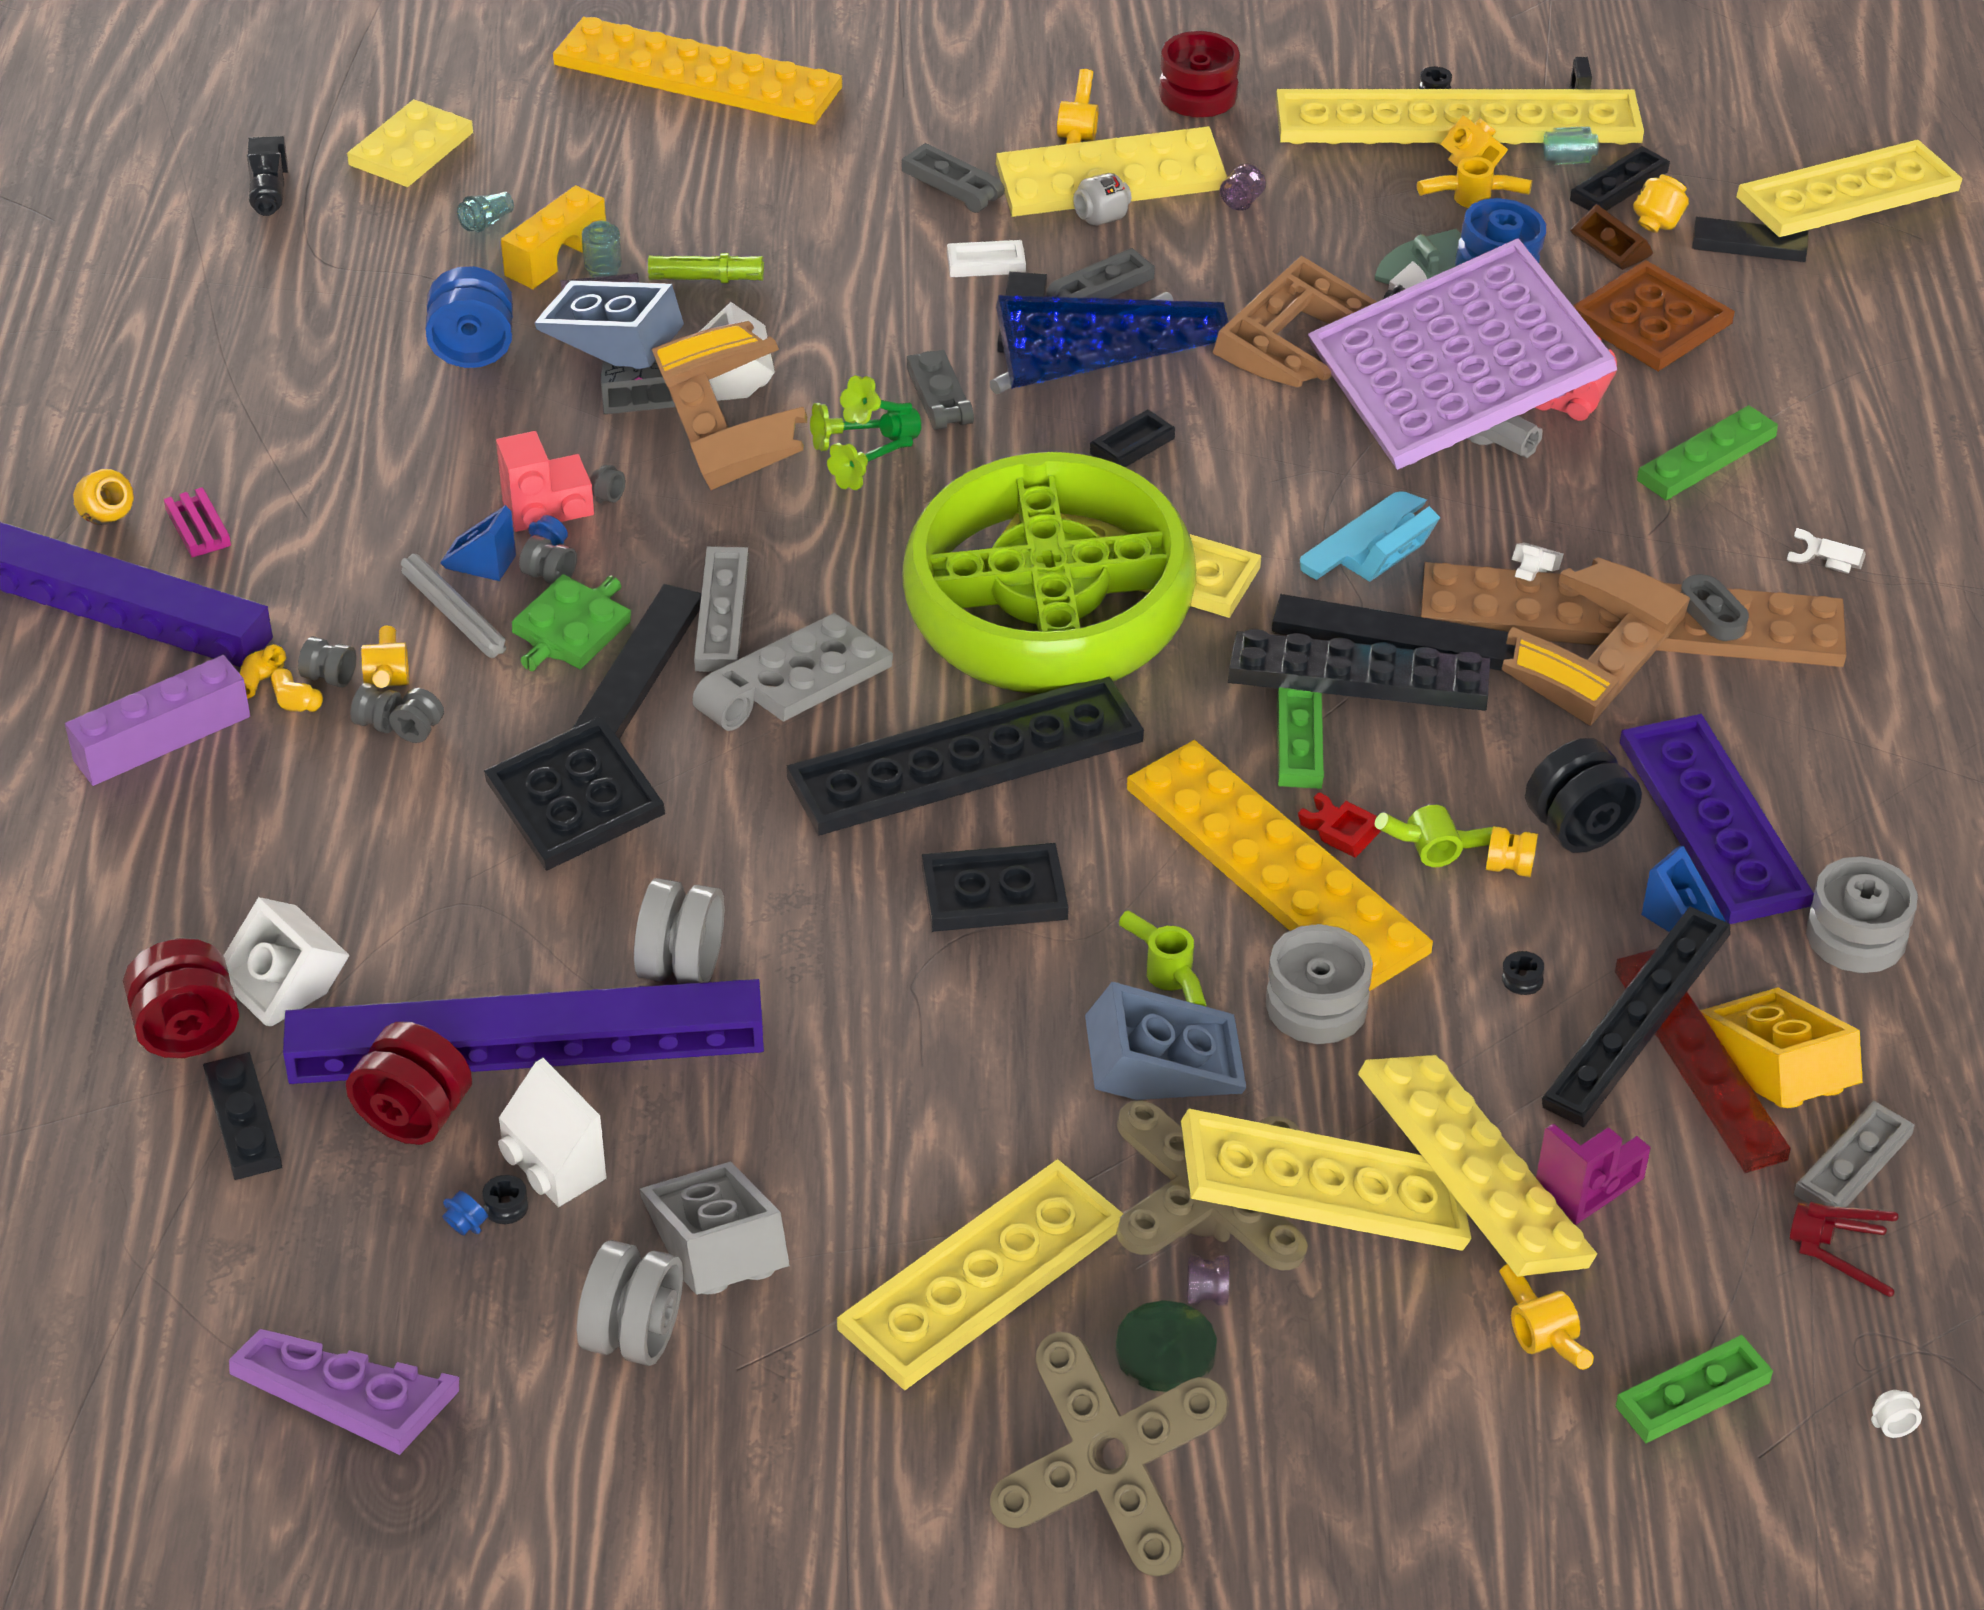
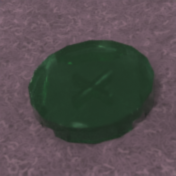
M1161 1300L1142 1304L1126 1315L1118 1326L1115 1354L1120 1369L1127 1376L1130 1373L1132 1377L1138 1379V1385L1153 1391L1167 1392L1188 1380L1204 1376L1207 1371L1209 1374L1215 1362L1217 1337L1212 1324L1199 1310L1181 1302Z

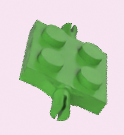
M562 574L512 620V633L528 641L533 646L526 655L521 657L522 665L526 669L529 667V671H534L546 658L551 657L563 660L581 670L631 622V610L610 599L621 589L620 581L616 577L613 580V576H608L597 588L592 589Z

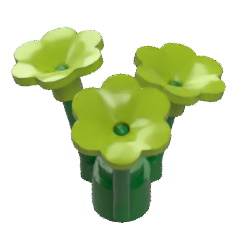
M856 375L852 376L848 381L847 389L841 393L840 404L844 408L843 417L845 421L842 418H829L826 404L814 403L812 406L810 431L813 435V446L816 450L827 451L831 434H842L844 430L880 428L884 437L893 440V442L865 454L862 452L857 453L856 448L851 444L842 445L836 443L831 445V457L827 460V467L830 473L835 476L836 483L841 489L850 487L852 490H858L862 488V476L866 473V466L869 461L899 448L912 447L913 439L917 438L921 432V417L918 411L912 408V404L910 402L895 403L881 400L875 392L876 384L874 379L868 376L863 378ZM878 409L888 410L880 419L870 420L872 411Z

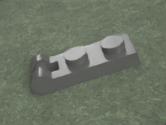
M924 143L902 158V172L965 202L966 207L974 213H979L988 206V201H995L1004 194L1003 183L997 177L927 143Z
M1130 248L1055 280L1049 285L1046 295L1055 305H1062V310L1069 317L1075 319L1080 317L1088 307L1153 280L1155 266L1133 248Z
M945 350L926 351L921 354L907 356V370L934 430L947 428V424L959 422L960 425L973 424L974 413L970 400L966 399Z

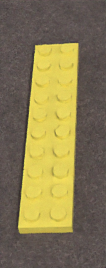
M1634 89L1276 90L1280 142H1290L1292 144H1303L1305 142L1328 144H1441L1448 135L1449 130L1459 121L1462 115L1473 123H1476L1479 118L1496 130V133L1493 135L1495 140L1499 143L1512 145L1520 143H1544L1548 145L1556 143H1580L1584 145L1616 143L1625 145L1628 143H1642L1644 134Z

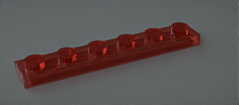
M1656 949L1617 959L1615 973L1625 988L1629 986ZM1686 992L1655 1035L1744 1173L1788 1161L1791 1151L1790 1146L1689 993Z

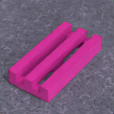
M203 487L195 489L196 496L190 497L187 492L179 494L180 501L174 502L172 497L164 498L165 510L191 558L231 546L229 533ZM197 507L201 508L212 530L214 531L217 540H213L205 523L203 522L200 514L196 509ZM186 511L203 544L198 545L180 512Z

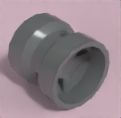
M534 535L527 540L522 549L519 567L522 573L535 578L543 576L547 583L552 584L562 574L570 578L572 577L576 568L577 553L573 548L562 544L554 546L550 539Z
M311 636L305 641L298 659L299 674L301 677L311 680L325 678L328 684L343 688L350 682L354 674L357 660L356 650L354 647L339 643L331 646L327 640Z

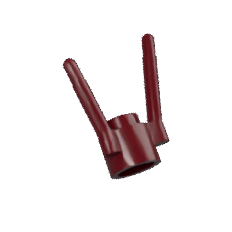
M1810 1202V1205L1798 1203L1792 1222L1790 1240L1801 1242L1800 1254L1816 1257L1888 1297L1894 1295L1895 1291L1893 1288L1820 1248L1821 1243L1831 1245L1835 1228L1866 1234L1885 1235L1887 1229L1884 1226L1850 1219L1897 1221L1899 1218L1897 1212L1826 1206Z

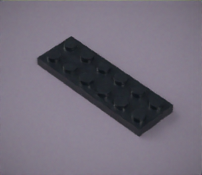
M1249 629L1245 632L1236 631L1229 666L1228 683L1278 689L1281 687L1324 694L1486 711L1489 693L1490 658L1481 657L1473 652L1448 654L1439 653L1437 650L1429 647L1410 650L1396 648L1389 643L1364 645L1354 644L1352 641L1344 638H1334L1326 641L1311 639L1307 635L1298 633L1280 636L1270 635L1260 629Z

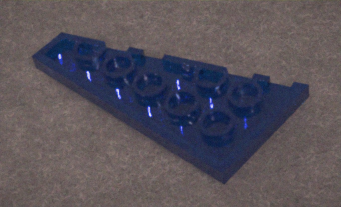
M998 295L996 304L1011 389L1216 343L1219 331L1229 322L1224 302Z

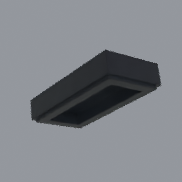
M1147 409L1090 442V454L1094 457L1127 467L1175 439V427Z

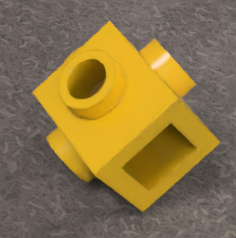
M1464 115L1449 130L1448 135L1440 144L1452 153L1448 160L1457 167L1458 163L1464 158L1482 157L1492 162L1495 168L1508 151L1505 146L1493 138V135L1496 133L1495 129L1480 118L1476 123H1473Z

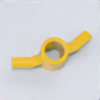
M1089 69L1079 70L1075 101H1061L1057 137L1067 138L1066 144L1080 143L1081 140L1094 141L1096 137L1099 107L1098 105L1089 104L1093 71Z
M1482 157L1462 159L1458 163L1457 175L1438 176L1417 182V191L1420 196L1444 190H1455V201L1466 208L1481 200L1490 199L1492 190H1507L1529 195L1532 187V180L1508 175H1494V165Z
M388 625L383 626L379 630V644L362 645L363 681L379 688L409 685V662L406 642L396 643L395 628Z
M1508 1264L1504 1265L1499 1273L1518 1304L1512 1308L1511 1322L1521 1347L1528 1354H1535L1553 1347L1560 1356L1579 1369L1589 1368L1593 1363L1594 1356L1588 1349L1574 1341V1339L1579 1337L1581 1329L1578 1313L1569 1296L1563 1291H1556L1538 1298L1525 1276L1517 1277Z

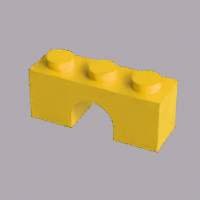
M575 185L502 237L501 248L504 276L534 289L558 272L557 256L562 244L584 253L607 236L604 198Z

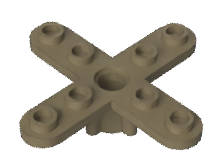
M1132 1101L1120 1109L1117 1121L1118 1132L1129 1144L1171 1180L1127 1210L1120 1217L1116 1233L1119 1242L1124 1248L1132 1253L1150 1255L1160 1251L1178 1237H1186L1190 1233L1201 1237L1214 1236L1221 1242L1228 1241L1230 1234H1232L1271 1268L1292 1270L1301 1265L1307 1252V1241L1304 1235L1285 1217L1191 1199L1182 1127L1153 1103L1146 1101ZM1269 1116L1259 1121V1123L1301 1131L1294 1122L1280 1116Z
M1056 1332L1049 1334L1041 1341L1037 1349L1036 1364L1073 1441L999 1481L991 1493L990 1506L993 1515L998 1522L1007 1527L1024 1528L1098 1491L1132 1562L1138 1570L1151 1576L1170 1574L1179 1566L1183 1559L1184 1545L1146 1464L1219 1426L1228 1414L1229 1400L1226 1391L1219 1383L1210 1378L1197 1377L1180 1384L1121 1416L1084 1342L1072 1333ZM1112 1439L1120 1440L1126 1451L1123 1463L1115 1469L1107 1467L1103 1460V1449Z

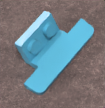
M1395 492L1302 555L1300 558V569L1303 573L1317 580L1339 564H1342L1371 582L1422 546L1436 526L1440 516L1430 506L1415 516L1413 513L1423 507L1427 500L1407 492Z

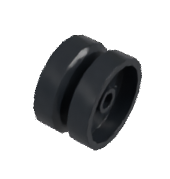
M1580 738L1566 743L1550 753L1535 768L1527 783L1525 800L1529 809L1542 823L1548 825L1550 833L1559 844L1572 853L1589 852L1604 846L1616 838L1632 822L1640 808L1642 791L1637 780L1627 769L1620 766L1611 751L1595 738Z

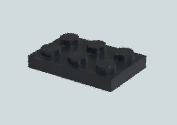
M1056 843L922 854V871L932 932L1068 920L1069 907Z

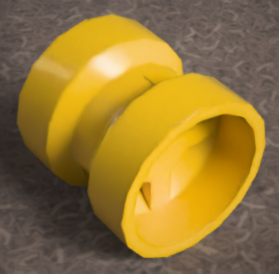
M1493 826L1486 870L1500 872L1505 868L1514 870L1519 876L1531 877L1538 834L1523 832L1520 835L1510 834L1506 828Z

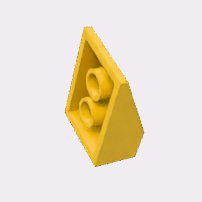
M1779 987L1699 1010L1702 1023L1752 1089L1775 1103L1778 1107H1798L1803 1104L1804 1100L1820 1095H1837L1843 1092L1846 1087L1863 1083L1860 1030Z

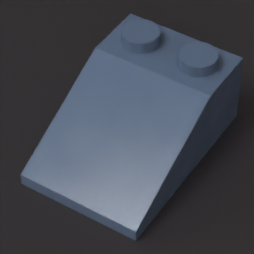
M570 281L535 321L536 329L614 366H629L635 369L650 367L656 360L652 349L671 342L684 325L672 284Z
M1116 982L1110 983L1085 1014L1095 1090L1135 1100L1242 1094L1246 1089L1234 1014Z

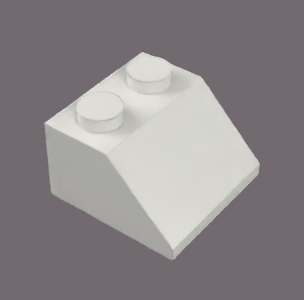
M732 302L699 331L750 321L754 326L751 332L762 340L767 338L765 325ZM771 353L710 379L709 381L717 401L748 398L759 387L765 386L775 373Z
M258 897L223 956L235 996L263 1024L272 1027L285 1019V1010L302 1009L327 994L350 955L296 905Z
M544 1058L535 1062L499 1117L502 1139L498 1141V1145L506 1161L511 1165L518 1164L526 1173L533 1189L540 1195L545 1193L560 1207L606 1179L600 1115Z

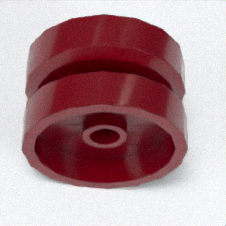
M1190 31L1175 35L1164 43L1161 50L1160 66L1162 74L1160 77L1159 95L1161 102L1169 110L1180 115L1200 118L1213 117L1225 113L1235 105L1238 97L1239 82L1237 75L1240 68V52L1238 46L1230 38L1213 32Z
M172 939L157 943L140 952L127 966L123 978L125 993L137 1041L148 1052L164 1058H188L205 1054L221 1045L235 1031L240 1017L238 1005L230 982L225 958L214 945L199 939Z
M395 1022L385 1026L373 1042L368 1054L363 1056L352 1070L345 1084L347 1097L355 1111L370 1126L385 1136L402 1143L423 1145L435 1139L448 1120L451 1111H454L465 1097L472 1085V1075L465 1058L450 1041L432 1029L419 1024Z

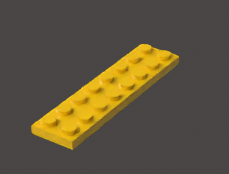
M583 16L553 52L554 65L812 125L817 123L842 88V75L831 73L824 69H813L795 65L789 61L773 60L758 54H747L730 50L723 46L716 47L699 43L693 39L672 37L662 32H650L633 28L627 24L620 25L602 21L596 17Z
M1193 740L1127 777V790L1289 931L1300 926L1322 924L1342 928L1357 936L1369 949L1373 962L1369 991L1432 953V939L1197 741Z

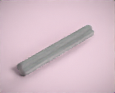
M412 553L408 558L404 557L400 563L402 573L486 656L495 658L498 654L505 652V638L422 557Z

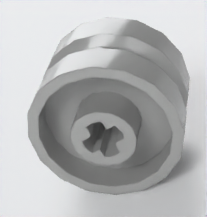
M1869 857L1842 858L1827 865L1818 876L1813 903L1811 904L1807 921L1806 936L1811 948L1824 961L1841 970L1857 973L1880 972L1895 965L1905 953L1910 927L1913 924L1917 908L1918 894L1912 880L1899 868L1883 860Z
M660 878L652 880L642 901L635 934L634 965L635 972L639 978L665 981L674 972L678 984L706 983L711 980L720 951L724 927L725 906L722 889L694 885L686 895L681 882Z
M1317 924L1300 926L1285 933L1273 945L1269 960V982L1266 993V1008L1269 1019L1282 1033L1302 1042L1313 1044L1334 1043L1354 1035L1364 1024L1368 1010L1369 987L1373 970L1369 949L1357 936L1339 927Z
M614 1240L606 1241L598 1250L589 1268L582 1290L576 1328L579 1346L583 1350L603 1355L611 1354L619 1347L621 1355L627 1361L646 1366L656 1364L671 1337L680 1305L683 1286V1264L679 1256L651 1251L641 1259L640 1252L636 1246Z

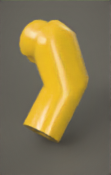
M272 644L267 646L265 650L254 652L244 659L239 674L244 679L247 699L255 696L260 681L271 677L275 670L284 667L286 653L282 647Z
M281 668L272 673L271 682L277 703L281 708L294 712H303L305 710L315 712L321 707L323 695L320 690L312 689L309 684L294 683L292 673L288 669Z

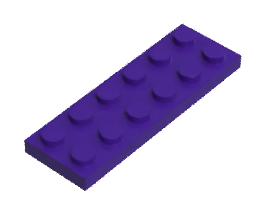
M1702 714L1621 731L1619 743L1680 845L1685 847L1727 923L1734 924L1811 907L1814 898L1812 889Z

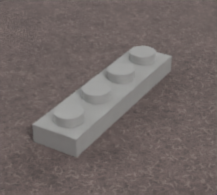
M707 546L694 656L695 671L714 672L739 660L749 563L748 547Z

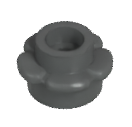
M603 465L595 470L590 478L592 494L596 497L598 503H602L604 500L615 503L621 498L626 480L624 473L618 471L615 466Z

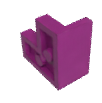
M1551 1124L1544 1130L1536 1179L1545 1190L1553 1195L1557 1205L1570 1221L1577 1225L1645 1178L1651 1149L1648 1144L1638 1136H1635L1622 1145L1623 1139L1608 1127L1580 1146L1557 1125Z

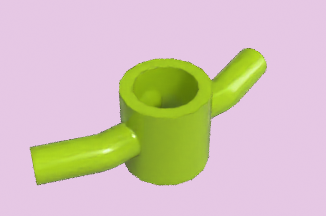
M1440 805L1421 807L1409 817L1407 824L1384 812L1380 813L1375 820V827L1382 832L1401 841L1413 842L1421 861L1429 867H1442L1452 863L1460 856L1463 848L1490 845L1493 827L1468 831L1457 830L1448 810Z
M1125 911L1120 917L1119 926L1144 940L1148 945L1147 978L1149 982L1162 990L1174 991L1183 989L1187 1002L1206 1007L1200 981L1192 971L1194 939L1187 930L1178 926H1163L1157 929L1154 925L1131 911Z

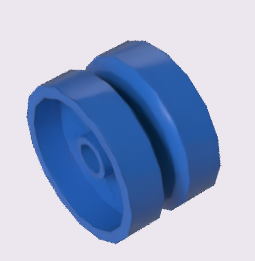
M1494 198L1476 202L1465 212L1455 265L1458 266L1517 238L1520 239L1539 263L1547 224L1537 211L1515 200Z
M470 266L457 267L446 271L432 282L427 295L425 330L427 343L436 356L448 364L463 368H475L494 363L507 352L512 341L513 301L512 292L505 281L492 271Z

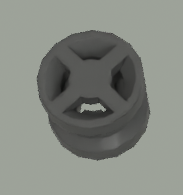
M364 683L356 691L350 712L351 720L354 724L360 726L371 724L374 725L377 731L389 733L393 730L390 725L389 716L396 706L402 704V696L399 692L393 690L381 692L377 686Z
M412 688L404 695L402 704L396 706L389 716L390 725L406 741L421 743L430 735L431 726H435L442 719L444 707L440 700L431 692L422 688Z

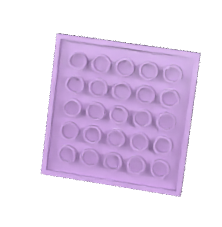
M1519 238L1308 333L1311 346L1322 362L1328 366L1331 375L1397 470L1414 464L1422 458L1444 448H1449L1455 443L1486 431L1517 415L1524 414L1532 408L1554 398H1559L1567 392L1589 382L1596 381L1617 370L1614 356Z

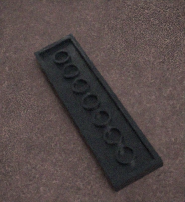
M1109 676L1093 681L1076 683L787 765V779L818 836L1138 744L1143 742L1144 729Z

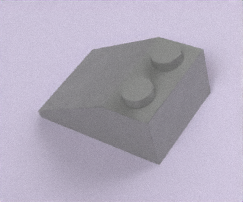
M731 1161L640 1188L641 1199L668 1253L679 1256L683 1264V1281L696 1295L701 1293L716 1294L724 1291L728 1285L746 1279H765L771 1276L775 1270L790 1266L781 1212Z

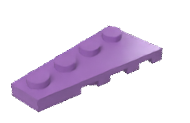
M259 1329L229 1359L231 1375L398 1455L412 1443L459 1392V1377L441 1373L439 1379L419 1375L418 1367L397 1362L394 1368L370 1363L368 1362V1355L350 1350L347 1354H332L324 1352L321 1343Z

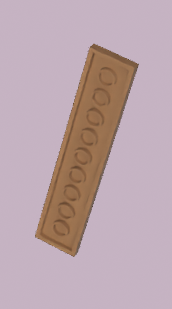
M1425 562L1421 603V617L1506 632H1509L1514 627L1546 641L1601 645L1622 621L1617 616L1560 582V574L1537 572L1534 580L1528 581L1515 577L1517 570L1454 565L1449 563ZM1665 583L1681 592L1682 584ZM1728 589L1749 613L1746 632L1742 637L1730 641L1718 640L1709 635L1686 611L1684 619L1657 649V651L1844 667L1846 639L1843 599L1827 596L1787 594L1783 592Z

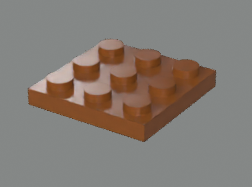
M1644 260L1573 305L1596 335L1658 372L1731 325L1735 313L1734 310L1647 260Z

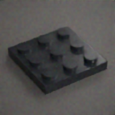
M603 716L484 770L486 782L546 871L665 815L663 801Z

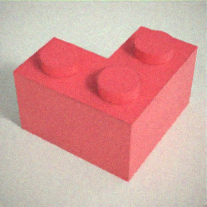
M536 431L496 439L502 500L504 506L506 505L512 512L515 532L527 530L531 522L536 523L544 515L552 516L560 522L594 515L592 484L579 454L548 460Z

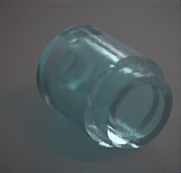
M1590 126L1554 128L1552 132L1544 133L1543 149L1545 161H1554L1555 165L1590 163L1592 156L1598 155L1597 133L1592 134Z
M595 221L586 226L581 234L584 266L591 277L606 280L616 276L622 265L620 231L615 225L607 221Z

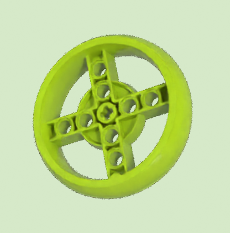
M1042 452L1011 456L984 464L960 476L946 486L927 505L913 527L905 549L902 578L906 602L913 621L936 653L958 670L981 682L1011 691L1041 694L1076 683L1093 681L1109 676L1112 681H1116L1149 662L1172 640L1184 621L1191 605L1197 569L1191 537L1179 512L1171 501L1152 483L1128 468L1101 458L1074 453ZM1019 513L1020 524L1004 532L992 548L952 552L959 544L975 533L991 525L1013 519L1015 514ZM1061 513L1097 519L1112 524L1130 534L1099 537L1093 530L1083 524L1061 519ZM1152 589L1146 597L1127 611L1101 623L1080 628L1079 619L1095 610L1101 604L1106 594ZM999 605L1009 615L1028 623L1037 624L1038 631L1018 630L996 625L978 618L962 608Z

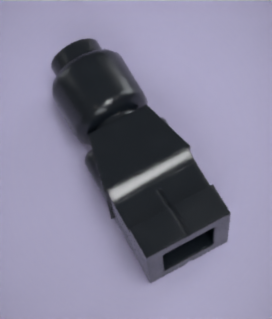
M284 136L249 137L247 155L251 182L249 202L258 214L270 216L279 210L283 202V173H288Z

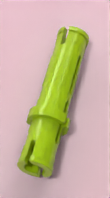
M721 253L720 256L649 255L648 278L649 280L712 279L720 280L721 283H729L730 280L763 281L764 258L763 256H730L729 253Z

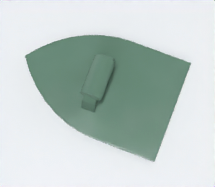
M1456 228L1430 236L1418 235L1414 240L1398 246L1384 257L1377 268L1375 280L1389 284V281L1412 261L1424 271L1427 279L1456 267V253L1461 233Z

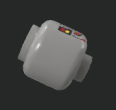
M1105 173L1085 178L1080 182L1077 191L1074 193L1073 202L1076 213L1090 225L1099 226L1118 221L1127 213L1128 204L1131 202L1130 188L1114 173Z

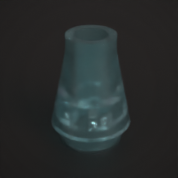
M505 191L497 194L467 196L457 207L458 220L465 230L482 232L504 215L511 213L514 209V202L510 194Z

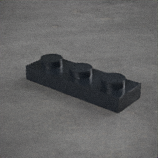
M250 1052L204 1063L205 1077L234 1180L283 1168Z

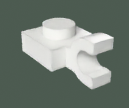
M1796 528L1795 538L1805 540L1808 543V549L1802 554L1789 552L1787 561L1804 564L1817 556L1820 559L1827 560L1826 568L1849 573L1851 567L1861 570L1866 555L1864 549L1824 538H1816L1811 533Z
M1525 542L1516 544L1512 560L1521 562V566L1517 568L1515 577L1533 581L1537 572L1546 573L1547 570H1559L1564 554Z

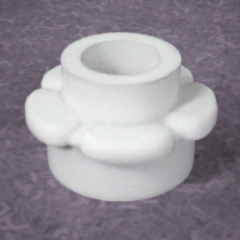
M1899 1390L1887 1391L1876 1400L1875 1406L1872 1409L1873 1416L1871 1421L1876 1428L1881 1427L1883 1433L1888 1437L1897 1438L1905 1436L1914 1431L1921 1422L1920 1402L1910 1392Z

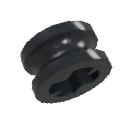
M1427 67L1420 73L1421 82L1419 89H1451L1452 74L1443 67Z
M1517 951L1505 958L1503 961L1502 982L1507 989L1519 995H1530L1542 988L1544 983V962L1541 957L1532 952ZM1520 970L1528 971L1526 976L1518 975Z
M500 1175L490 1179L484 1185L482 1191L484 1209L488 1214L489 1220L505 1225L515 1223L525 1216L528 1210L526 1185L521 1179L512 1175ZM510 1196V1202L501 1203V1197Z

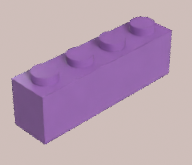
M221 655L65 723L73 761L91 785L94 786L251 716L244 679L228 659Z

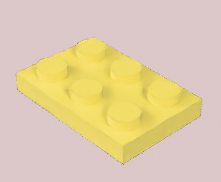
M413 99L347 153L348 163L355 168L409 187L473 133L472 121Z

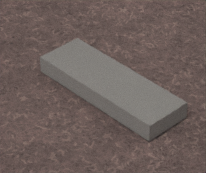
M1873 1100L1796 1183L1794 1195L1808 1204L1814 1202L1826 1206L1847 1207L1912 1136L1915 1124Z

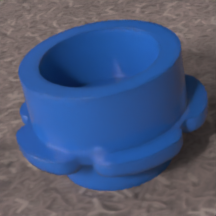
M549 515L542 516L536 523L531 522L528 528L531 536L540 535L550 539L554 546L563 545L568 537L565 526L558 519Z
M459 1190L452 1199L448 1198L443 1201L447 1211L442 1217L456 1232L463 1236L469 1230L475 1234L481 1233L482 1230L479 1226L488 1218V1214L472 1197Z

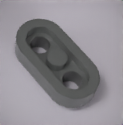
M1697 574L1689 576L1683 581L1681 593L1690 597L1687 612L1709 635L1721 641L1736 640L1745 634L1749 613L1719 580L1712 576Z

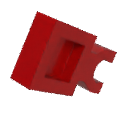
M1320 792L1313 797L1316 809L1319 812L1312 813L1305 808L1298 812L1301 826L1309 830H1318L1321 841L1354 858L1381 832V830L1375 827L1376 815L1348 801H1345L1338 808L1332 804L1328 796Z

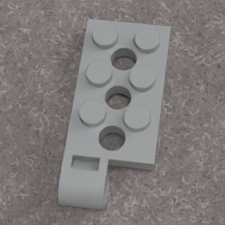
M833 613L708 674L697 685L693 693L692 703L697 710L727 731L739 728L748 719L753 709L754 701L784 722L892 667L893 653L848 621Z

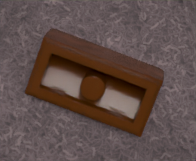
M1597 204L1570 230L1573 235L1621 270L1641 262L1653 254L1646 239Z

